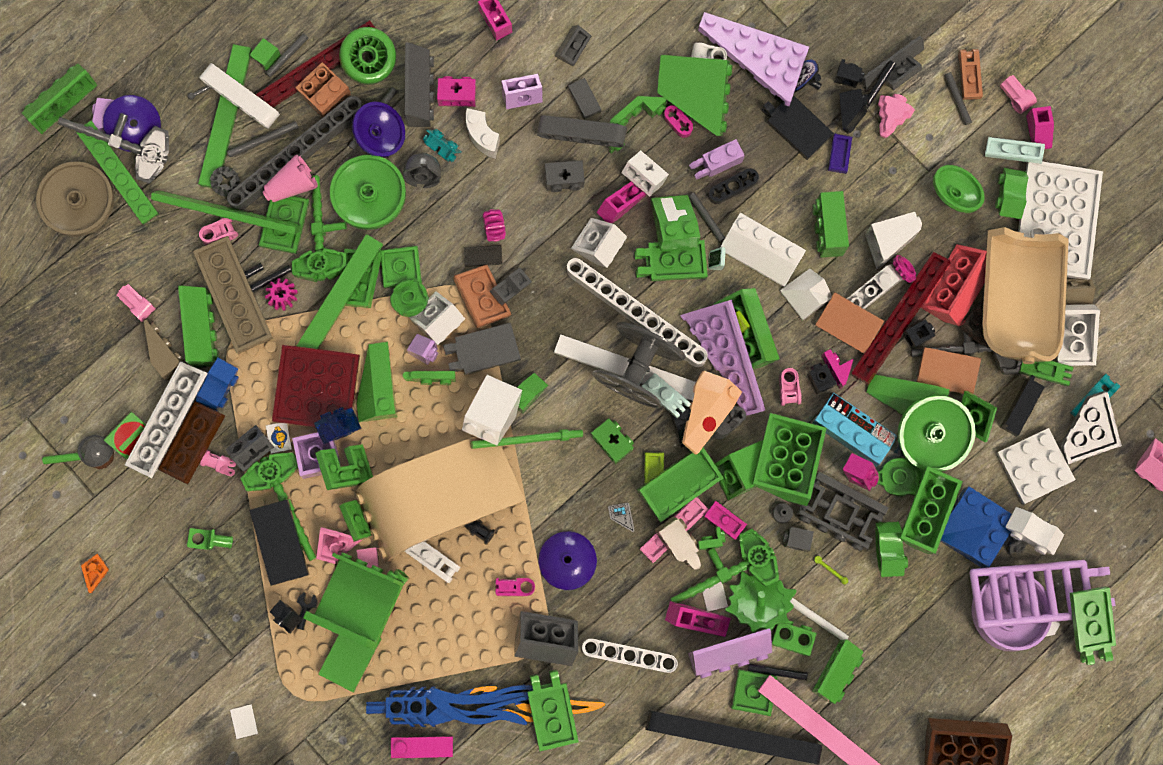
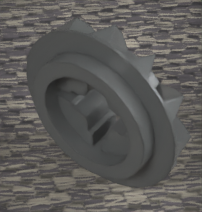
M226 166L214 170L210 177L212 189L218 195L225 197L241 182L238 173L233 168ZM223 176L224 178L231 177L228 182L229 186L227 184L220 185L221 181H223Z

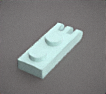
M656 373L642 385V388L655 395L661 401L662 406L676 418L680 416L676 409L682 413L685 411V408L681 405L682 403L687 407L691 405L687 399Z

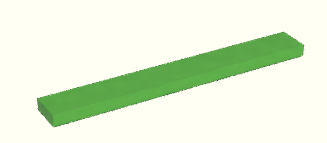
M233 44L226 74L244 86L252 48ZM221 95L198 183L199 186L212 188L210 177L213 171L224 166L238 107Z
M160 190L151 194L152 200L290 234H296L301 231L300 224Z
M367 234L365 235L300 339L297 347L319 349L383 246L381 242Z

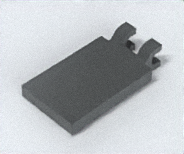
M511 323L455 337L456 343L443 345L446 355L456 353L458 357L457 362L448 363L450 371L458 372L464 370L465 375L521 360Z

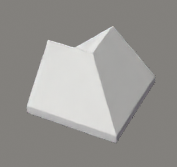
M808 269L780 290L802 321L828 303L832 297L825 279L811 269Z

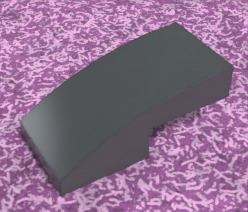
M518 268L505 280L493 287L490 293L502 306L526 288L532 281L521 268Z

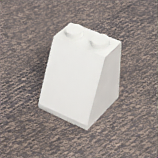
M915 212L871 224L865 236L876 269L886 264L919 233L922 222Z
M487 375L464 417L462 431L498 445L516 418L522 390Z

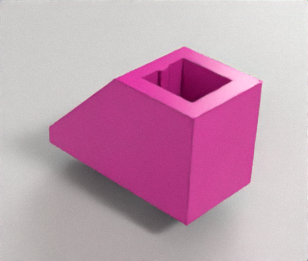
M1051 106L1032 108L1026 115L1031 142L1045 144V149H1051L1054 131Z

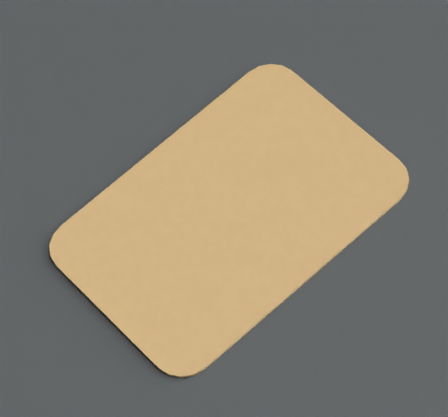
M444 285L426 289L428 297L438 292L453 303L465 318L458 328L454 329L444 341L437 345L438 356L435 361H430L426 365L408 354L407 349L416 334L428 337L409 317L396 313L391 306V296L373 299L371 308L345 306L319 349L360 355L350 431L287 423L292 449L272 454L295 453L292 438L332 430L341 467L349 466L344 449L349 446L363 444L374 477L390 468L474 437V435L462 431L464 417L487 375L502 381L499 366L465 375L464 370L455 372L456 382H451V385H440V382H432V385H421V382L405 381L403 373L412 371H450L448 363L457 362L458 357L456 353L446 355L443 345L456 343L455 337L492 328L491 323L476 328L456 285ZM319 310L265 320L273 339L240 354L236 353L232 342H230L226 351V362L238 368L237 376H239L235 386L230 388L238 439L255 425L268 438L266 426L280 423L272 422L282 345L297 346ZM388 342L398 417L359 423L357 399L368 345ZM511 426L503 438L513 437ZM515 444L502 446L503 451L525 499ZM269 451L268 453H266V454H265L263 457H261L260 459H262V458H264V457H266V456L269 457V455H272L271 452ZM299 469L285 483H280L284 487L283 490L287 494V498L291 499L296 509L294 511L296 517L299 518L300 525L303 527L316 557L321 527L351 536L339 506L356 500L355 494H357L356 491L360 485L327 490L322 475L303 479L300 477ZM274 487L269 490L247 491L250 509L279 502L277 494L273 490ZM526 499L518 506H511L479 519L489 529L496 530V533L487 545L477 536L470 535L469 530L464 526L424 541L461 567L458 572L453 574L450 583H447L404 551L393 560L385 562V559H382L379 555L377 540L374 541L372 536L362 539L361 542L346 553L352 556V561L356 562L358 559L357 550L376 547L379 568L383 569L382 574L386 575L389 570L394 572L396 569H400L409 577L408 581L403 585L380 636L382 640L354 693L318 675L339 634L306 620L304 630L295 628L290 634L273 621L275 617L270 613L271 609L281 600L300 615L302 608L297 603V600L303 592L307 593L305 598L306 604L311 603L313 595L317 596L318 608L339 560L335 564L318 559L309 561L303 549L310 575L270 586L254 529L277 670L283 685L294 696L303 700L327 701L524 659L514 657L515 636L520 612L524 611L549 616ZM444 564L440 570L445 573L449 566ZM499 578V581L501 579H515L516 581V578H529L535 584V591L530 596H497L496 579ZM523 582L520 587L521 591L529 593L532 590L531 583ZM312 608L309 612L315 614L317 608Z

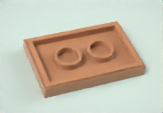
M488 265L460 273L453 277L476 328L510 317L511 312L507 304L505 303L501 306L490 293V290L497 283Z
M834 292L815 325L865 354L884 321Z
M924 347L916 382L950 389L949 391L964 394L965 391L974 394L982 358Z

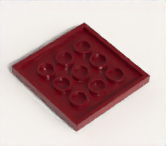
M282 345L272 422L350 431L360 355Z

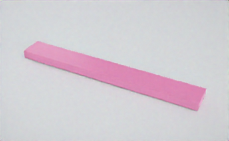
M771 675L767 677L757 690L848 765H880Z

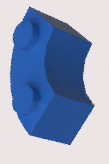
M217 358L197 394L196 402L215 411H218L219 408L223 409L228 401L226 396L231 386L234 387L239 379V376H237L238 368Z

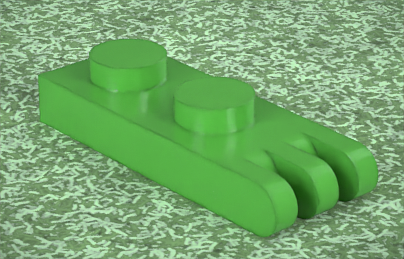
M1054 361L1034 362V364H1024L1021 362L1018 373L1027 376L1033 375L1038 379L1069 386L1070 381L1063 380V378L1071 379L1072 374L1066 373L1065 370L1072 372L1074 367Z

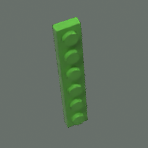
M89 121L84 125L86 127H92L93 129L98 131L97 127L92 121ZM76 132L141 223L144 225L159 215L113 149L108 145V142Z

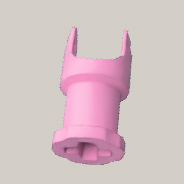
M209 450L206 451L200 462L201 466L214 468L216 472L227 476L235 475V471L228 468V466H236L232 459L223 455L220 457Z

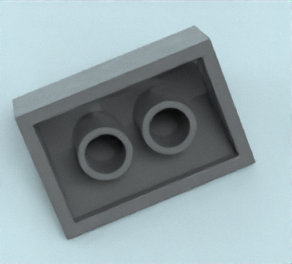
M521 611L515 636L514 657L572 666L578 654V621Z

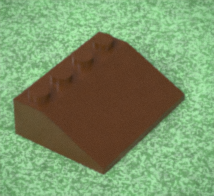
M928 718L925 735L924 765H1008L1012 733L1006 723Z

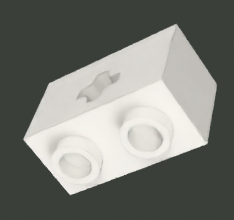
M641 150L627 162L622 171L623 175L649 197L663 185L669 175Z

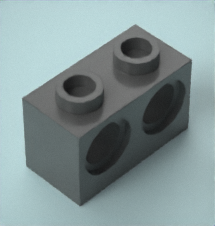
M255 425L225 450L244 472L274 448V446L259 427Z

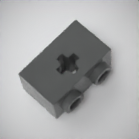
M582 160L545 163L547 191L561 192L562 189L577 191L584 187ZM563 175H566L567 180H563Z

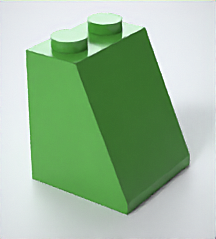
M763 440L731 453L715 463L724 477L719 483L728 501L756 488L753 485Z

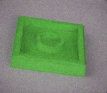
M418 246L380 250L382 254L381 266L384 288L396 287L401 282L407 280L422 283Z
M738 669L731 709L771 716L773 703L757 691L769 675Z

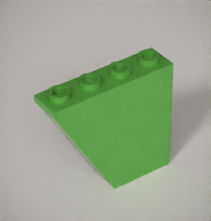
M661 55L657 93L716 136H723L727 129V121H724L725 114H728L729 108L726 96L730 94L731 85L728 83V76L732 75V65L729 60Z

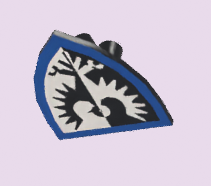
M812 59L804 61L794 93L801 90L807 84L817 90L820 89L822 84L818 81L821 80V75L817 74L819 72V65L816 61Z

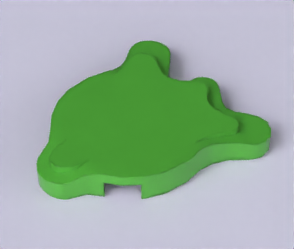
M894 458L888 461L878 472L879 480L877 484L894 496H915L924 470L914 466L906 458Z

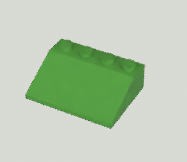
M770 413L753 485L786 501L807 506L811 499L827 428Z

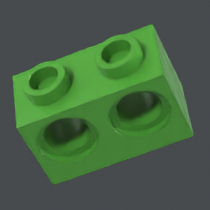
M792 621L786 624L775 625L771 638L773 646L804 656H810L817 634L812 632L813 628L801 625L799 628L793 626L794 622ZM782 628L787 629L789 632V637L786 640L782 639L779 635ZM801 634H804L808 639L805 646L801 645L798 641Z

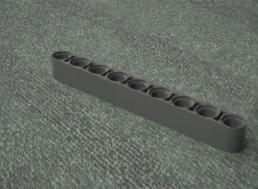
M350 96L230 191L227 196L230 206L242 211L263 195L264 185L282 169L277 168L279 163L284 162L287 164L294 157L292 156L294 151H300L298 157H302L304 161L352 124L355 113L362 107L360 99L356 96ZM354 104L358 105V108H357V109H355V110H351V109H350V107H351L352 105H354ZM338 116L344 117L342 121H335ZM323 128H329L327 133H321ZM310 139L315 140V142L311 145L306 144L307 141ZM271 174L268 180H263L264 175ZM256 186L253 192H248L249 187ZM236 198H242L240 203H233Z

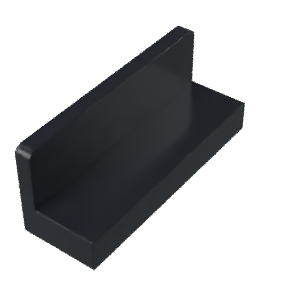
M1033 375L1024 381L1000 428L1016 437L1022 431L1045 386L1034 381L1035 376Z

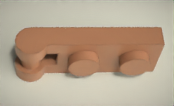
M959 50L958 59L960 61L963 100L981 99L983 92L979 50Z

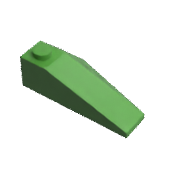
M388 342L368 345L357 399L359 423L398 417Z
M875 375L869 383L866 393L903 415L906 409L918 399L929 395L948 396L950 389Z

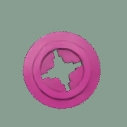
M900 255L893 258L895 270L903 280L909 283L916 280L915 269L908 259Z

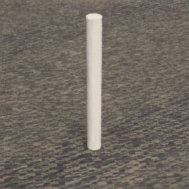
M794 598L791 599L790 602L796 610L840 640L849 638L847 634Z

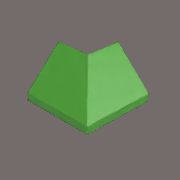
M965 391L961 403L969 410L973 417L975 437L983 442H987L997 407Z

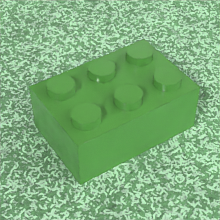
M843 191L822 192L812 207L813 216H816L817 222L814 224L815 234H818L819 241H816L817 252H820V258L843 256L849 247Z

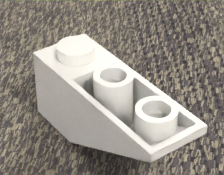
M892 264L887 265L849 296L847 300L866 309L903 278Z

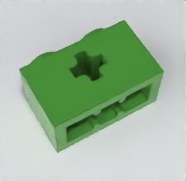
M607 419L591 432V436L616 465L633 451L634 447L632 445L634 443L628 435L624 436L620 432L621 427L615 420ZM610 437H617V444H615L614 442L609 443L611 439Z

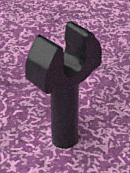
M303 592L298 597L297 603L302 608L300 613L302 618L306 611L309 612L312 608H317L318 600L316 595H313L309 604L305 603L307 593ZM303 618L296 628L304 630L306 619Z

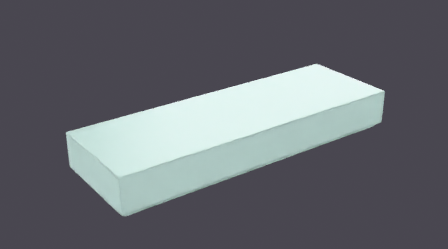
M988 137L985 157L1042 164L1045 144Z

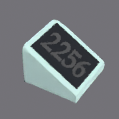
M725 247L710 251L708 265L710 270H722L724 268Z

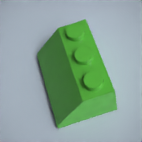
M847 639L840 640L812 692L831 704L840 702L845 694L843 691L845 685H849L854 678L852 673L855 667L859 668L864 659L862 657L863 651Z

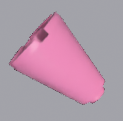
M295 155L264 185L263 194L268 201L277 202L318 187L315 177L311 179V170L302 157Z

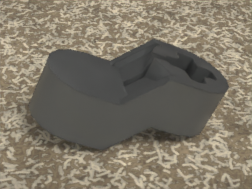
M739 406L733 407L712 436L716 439L727 437L746 419L745 410Z

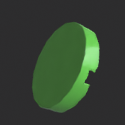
M407 280L398 284L393 289L394 292L390 297L393 309L397 314L404 317L418 315L425 309L429 299L428 292L423 284L414 282V280Z

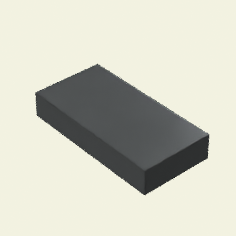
M585 78L568 85L584 119L601 112V108Z

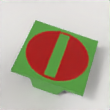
M130 412L104 441L127 460L146 424L134 413Z

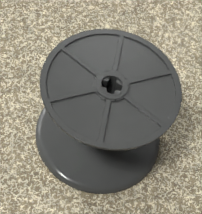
M618 322L616 328L619 333L637 345L632 358L628 359V367L623 377L603 370L593 371L592 376L607 388L628 399L648 407L661 408V401L655 395L642 388L640 384L646 372H650L649 366L655 354L674 361H682L686 358V355L676 345L647 329L626 322Z

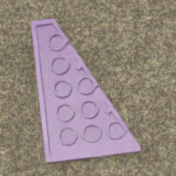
M704 12L698 31L708 37L713 44L717 43L721 48H724L728 57L737 62L741 68L751 72L755 80L765 88H768L774 96L777 95L785 101L786 106H790L809 47Z

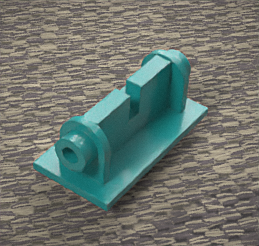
M437 129L426 130L429 135L426 134L424 136V144L434 151L440 146L441 149L438 154L446 161L453 162L456 159L455 153H462L455 142L452 140L447 141L443 137L444 134Z

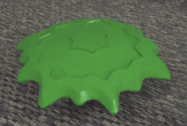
M743 571L741 572L740 584L730 585L734 595L729 597L731 605L725 608V611L735 615L740 624L749 625L752 633L759 629L770 628L771 631L776 624L789 623L787 613L794 608L790 601L795 596L796 589L784 588L781 580L766 588L754 576H749Z

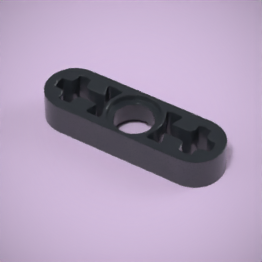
M749 168L713 186L709 191V200L714 204H720L755 186L759 179L758 172ZM747 174H749V176H754L752 182L751 180H747L742 185V181L747 178ZM736 182L739 185V189L732 191L729 189L728 184ZM723 186L725 187V192L720 195L719 199L717 196L713 197L714 191L720 193L724 189Z

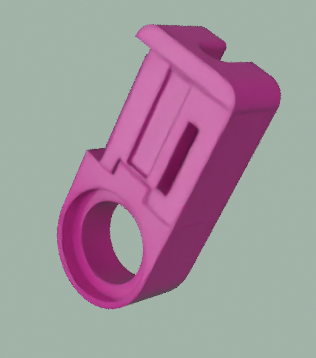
M499 578L496 579L497 596H530L535 591V584L529 578H516V581L515 579H501V581H499ZM523 582L531 583L532 590L529 593L521 591L520 587Z

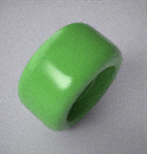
M362 27L350 32L343 40L339 50V62L343 72L352 81L362 85H373L383 81L392 72L396 62V50L392 40L383 31L372 27ZM364 52H369L372 55L370 62L362 59Z

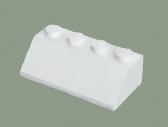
M742 213L738 215L721 247L726 249L725 254L783 287L786 286L806 251Z

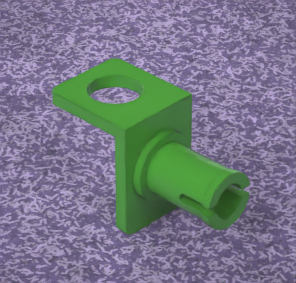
M190 528L187 547L211 550L216 546L231 549L233 536L216 535L214 529ZM196 533H200L204 537L200 545L192 541V537Z

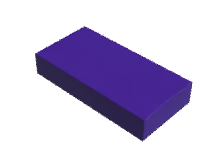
M833 135L828 171L847 174L852 136Z

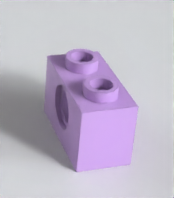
M538 74L501 81L502 96L506 109L543 102L542 85Z

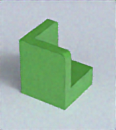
M263 38L251 52L250 56L267 71L281 54L277 47Z

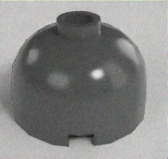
M418 153L409 157L405 163L403 178L408 184L417 187V184H425L423 188H431L439 184L441 167L435 157L427 153Z

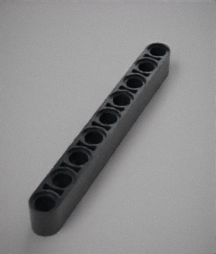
M651 710L648 713L645 729L647 731L817 765L820 764L823 746L821 744Z

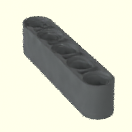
M542 115L539 120L537 136L546 139L621 148L624 146L627 127L614 123Z

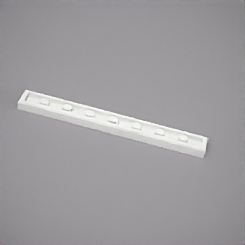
M560 335L554 351L557 355L623 377L629 364V358L564 335ZM649 366L650 372H646L641 384H644L656 373L685 399L693 402V388L696 382Z

